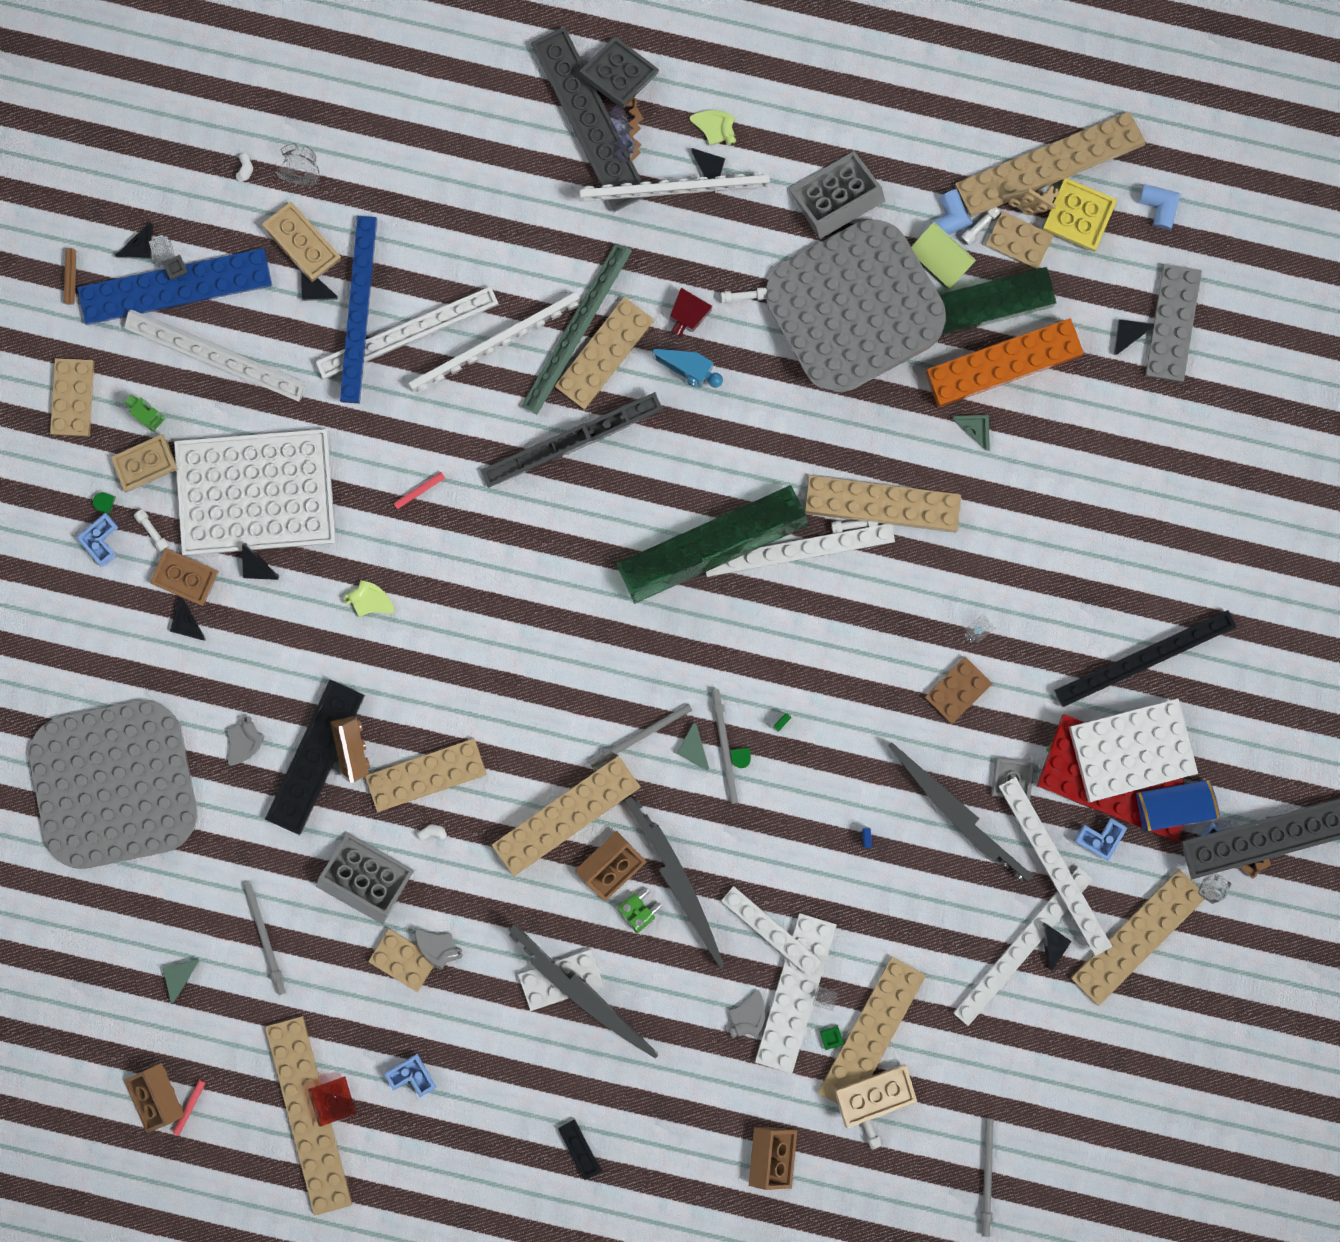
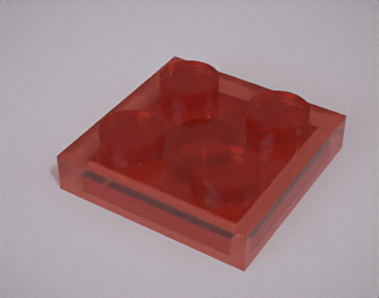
M345 1076L308 1089L318 1126H324L356 1114Z

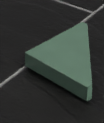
M989 415L953 416V420L986 451L990 450Z
M693 723L677 754L708 771L709 766L697 724Z
M199 959L163 968L171 1003L176 1001L199 963Z

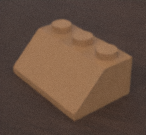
M352 716L331 721L342 777L352 783L369 775L370 763L364 755L366 744L360 736V732H362L360 720L357 721V718Z
M616 831L575 871L600 898L606 901L647 861Z
M162 1063L124 1079L146 1133L185 1117L183 1108L177 1100L175 1090L170 1084L167 1071L163 1068Z
M754 1127L748 1186L763 1190L792 1189L797 1130Z

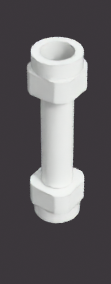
M997 207L986 211V215L970 231L967 230L960 237L965 244L969 245L975 239V235L991 219L994 220L1000 214Z
M757 288V291L731 293V291L721 292L722 304H729L735 300L758 298V301L766 299L767 289Z
M143 509L134 514L139 524L142 523L156 542L154 545L160 553L164 552L165 548L168 549L170 547L166 539L161 538L148 520L149 516Z
M840 520L831 522L833 534L841 533L847 529L878 526V522L855 520L841 523Z
M870 1120L863 1122L871 1150L882 1146Z

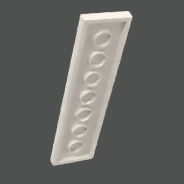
M799 913L793 937L819 958L822 963L809 977L786 957L755 1059L756 1063L793 1073L837 924Z

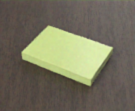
M935 222L927 228L911 247L918 260L949 289L955 285L976 261Z

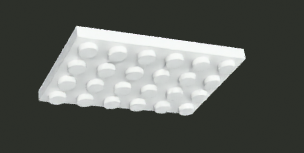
M1179 699L1069 727L1088 802L1198 774Z

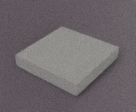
M996 757L991 796L1004 797L998 786L1016 777L1030 801L1035 763Z

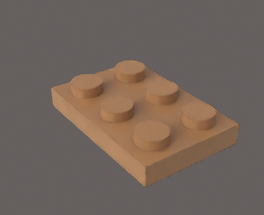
M165 548L150 584L204 606L219 571Z
M964 657L924 698L950 724H953L993 683Z

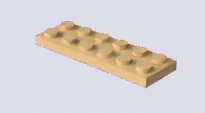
M624 297L554 387L585 410L655 320Z
M474 738L365 777L376 810L380 812L485 776L487 773Z

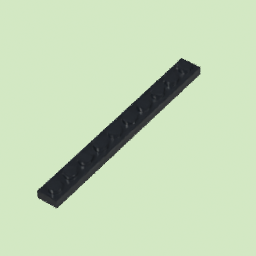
M1226 610L1054 690L1055 695L1063 708L1236 628V625L1229 610Z

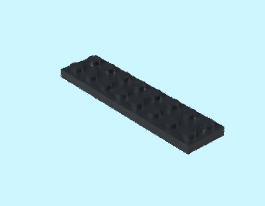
M331 679L329 680L265 820L295 834H302L338 756L331 721L352 716L356 717L366 695Z

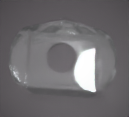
M295 143L281 148L285 159L281 164L280 171L275 172L283 182L309 188L315 186L320 174L319 168L316 165V154L307 146H304L303 149H298ZM303 169L305 171L304 177L294 175L295 170Z

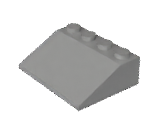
M855 151L789 188L810 226L820 239L885 202L882 187Z
M347 832L318 878L316 887L383 925L414 870Z

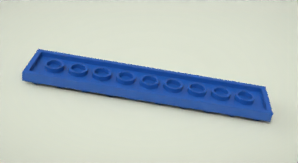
M262 248L186 264L189 273L173 281L170 280L166 269L78 287L84 322L86 325L127 317L131 309L143 314L272 287L265 249Z

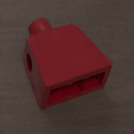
M681 288L670 314V320L675 322L671 332L678 337H681L685 329L694 332L712 311L713 306Z

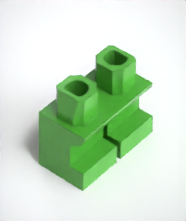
M131 394L124 402L131 408L128 412L153 432L166 419L155 408H151L150 403L142 397L138 399Z

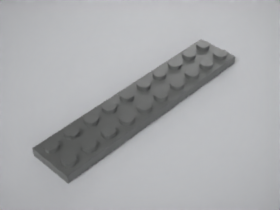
M565 26L531 42V46L601 186L613 185V187H619L624 183L640 185L642 180L633 162L629 161L630 156L596 88L579 76V71L584 67V64ZM645 197L611 199L609 202L614 212Z
M1340 798L1181 841L1191 879L1339 840Z

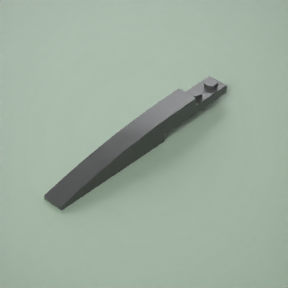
M656 392L651 393L586 424L583 423L486 467L481 472L488 488L628 428L630 425L662 411V405Z
M891 742L888 745L927 797L975 847L993 862L999 857V862L1005 868L1010 866L1015 871L1013 875L1020 881H1023V879L1029 881L1033 877L1027 869L975 825L980 819L895 744Z
M632 796L627 798L625 802L665 864L659 871L720 969L724 968L704 911L674 850L659 825L654 828L650 827L653 823L647 814L643 815L640 811L642 805L637 797L635 799Z
M516 923L509 928L511 932L509 936L516 943L520 941L525 946L523 949L529 956H535L531 964L560 991L617 1035L655 1059L658 1057V1052L580 975L574 972L569 977Z

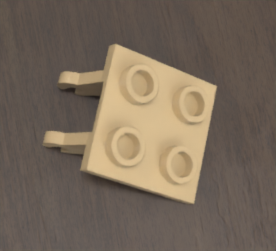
M1051 186L1045 193H1040V189L1033 191L1028 188L1002 196V199L1007 201L1009 205L1020 209L1022 213L1033 215L1034 213L1046 212L1056 207L1052 202L1054 197L1058 196V189L1053 190L1054 186Z

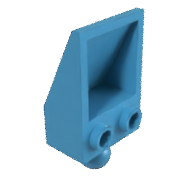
M654 349L652 352L654 360L686 378V382L695 388L697 386L702 387L706 379L713 388H718L723 383L721 374L711 373L714 362L697 352Z

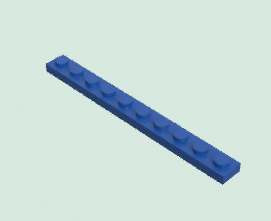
M357 216L340 394L341 403L360 404L377 217Z

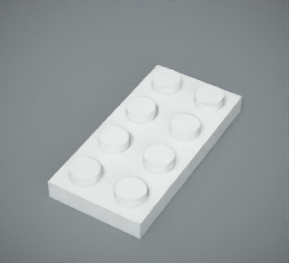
M592 949L555 961L569 977L576 972L593 989L604 986ZM536 968L518 974L530 1011L569 998Z

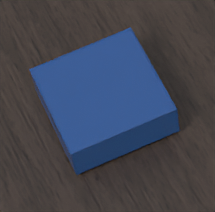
M871 828L862 829L864 848L872 847Z

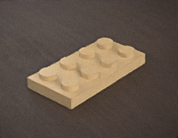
M292 202L262 223V228L311 282L341 260V256Z
M55 358L51 435L90 437L95 361Z
M904 1064L834 1090L846 1128L917 1103L909 1072Z

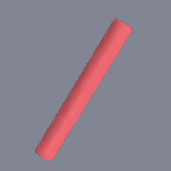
M442 472L438 473L393 504L398 510L445 479Z
M198 1081L183 1110L185 1117L178 1120L173 1130L174 1134L180 1135L206 1082Z

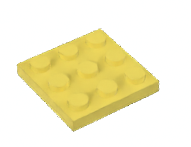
M1065 178L1054 201L1056 207L1050 210L1042 230L1095 252L1117 199Z

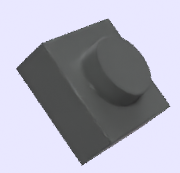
M181 255L162 262L171 281L189 273Z

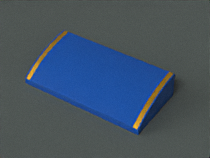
M1210 780L1136 793L1142 831H1152L1221 818Z

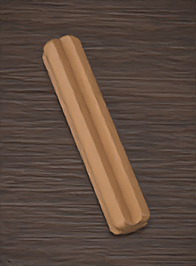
M67 248L65 250L64 303L73 305L75 303L76 250Z

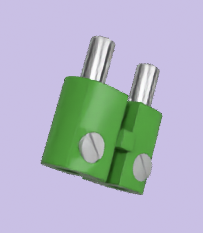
M647 888L643 889L638 895L635 893L631 894L616 907L619 914L626 919L629 926L636 933H639L655 919L654 914L662 908V905L657 903L649 910L643 904L642 899L650 893Z

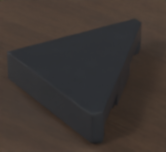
M692 148L691 153L704 177L715 179V177L721 175L726 158Z
M148 223L139 234H136L123 249L115 254V257L152 259L153 224Z
M301 271L302 301L338 299V296L320 279L317 278L311 282Z
M1119 319L1114 355H1118L1151 330L1154 324Z
M247 543L242 544L243 578L279 579V574L275 573L258 554H255L247 546Z
M179 597L170 632L205 641L206 638L183 598Z
M1043 923L1045 953L1047 954L1048 961L1047 968L1053 971L1072 941L1048 924Z

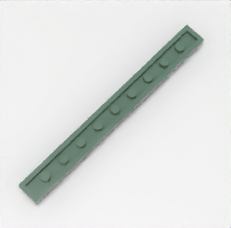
M615 243L521 406L523 409L536 415L539 413L615 279L632 252L628 247Z

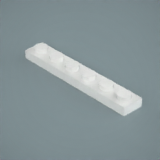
M735 886L721 900L809 977L822 963L819 958Z

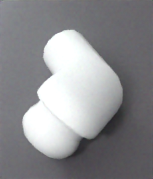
M247 153L239 156L242 167L236 174V178L240 182L248 180L253 172V166Z
M430 824L419 831L417 835L421 841L429 836L443 840L446 838L447 833L442 826Z

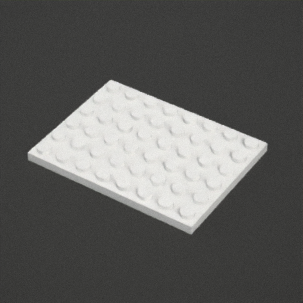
M327 429L174 441L176 466L178 468L176 473L183 556L242 551L243 543H247L251 550L336 544Z

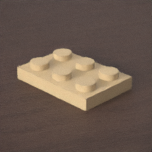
M1002 211L986 247L1037 271L1054 235Z
M163 434L111 457L123 491L126 493L178 470L166 437Z
M390 928L368 961L416 992L419 991L434 967L426 961L417 945Z

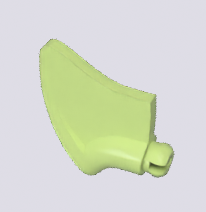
M708 110L690 116V121L706 135L710 146L722 141H726L727 145L736 142L732 128L735 117L729 113L719 110Z
M360 580L358 588L343 596L347 605L353 603L359 617L373 612L393 613L395 611L387 594L375 584Z

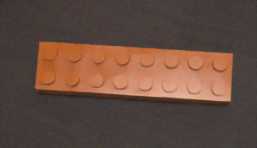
M1069 318L927 369L925 375L937 407L940 408L1080 358L1084 352L1073 322Z

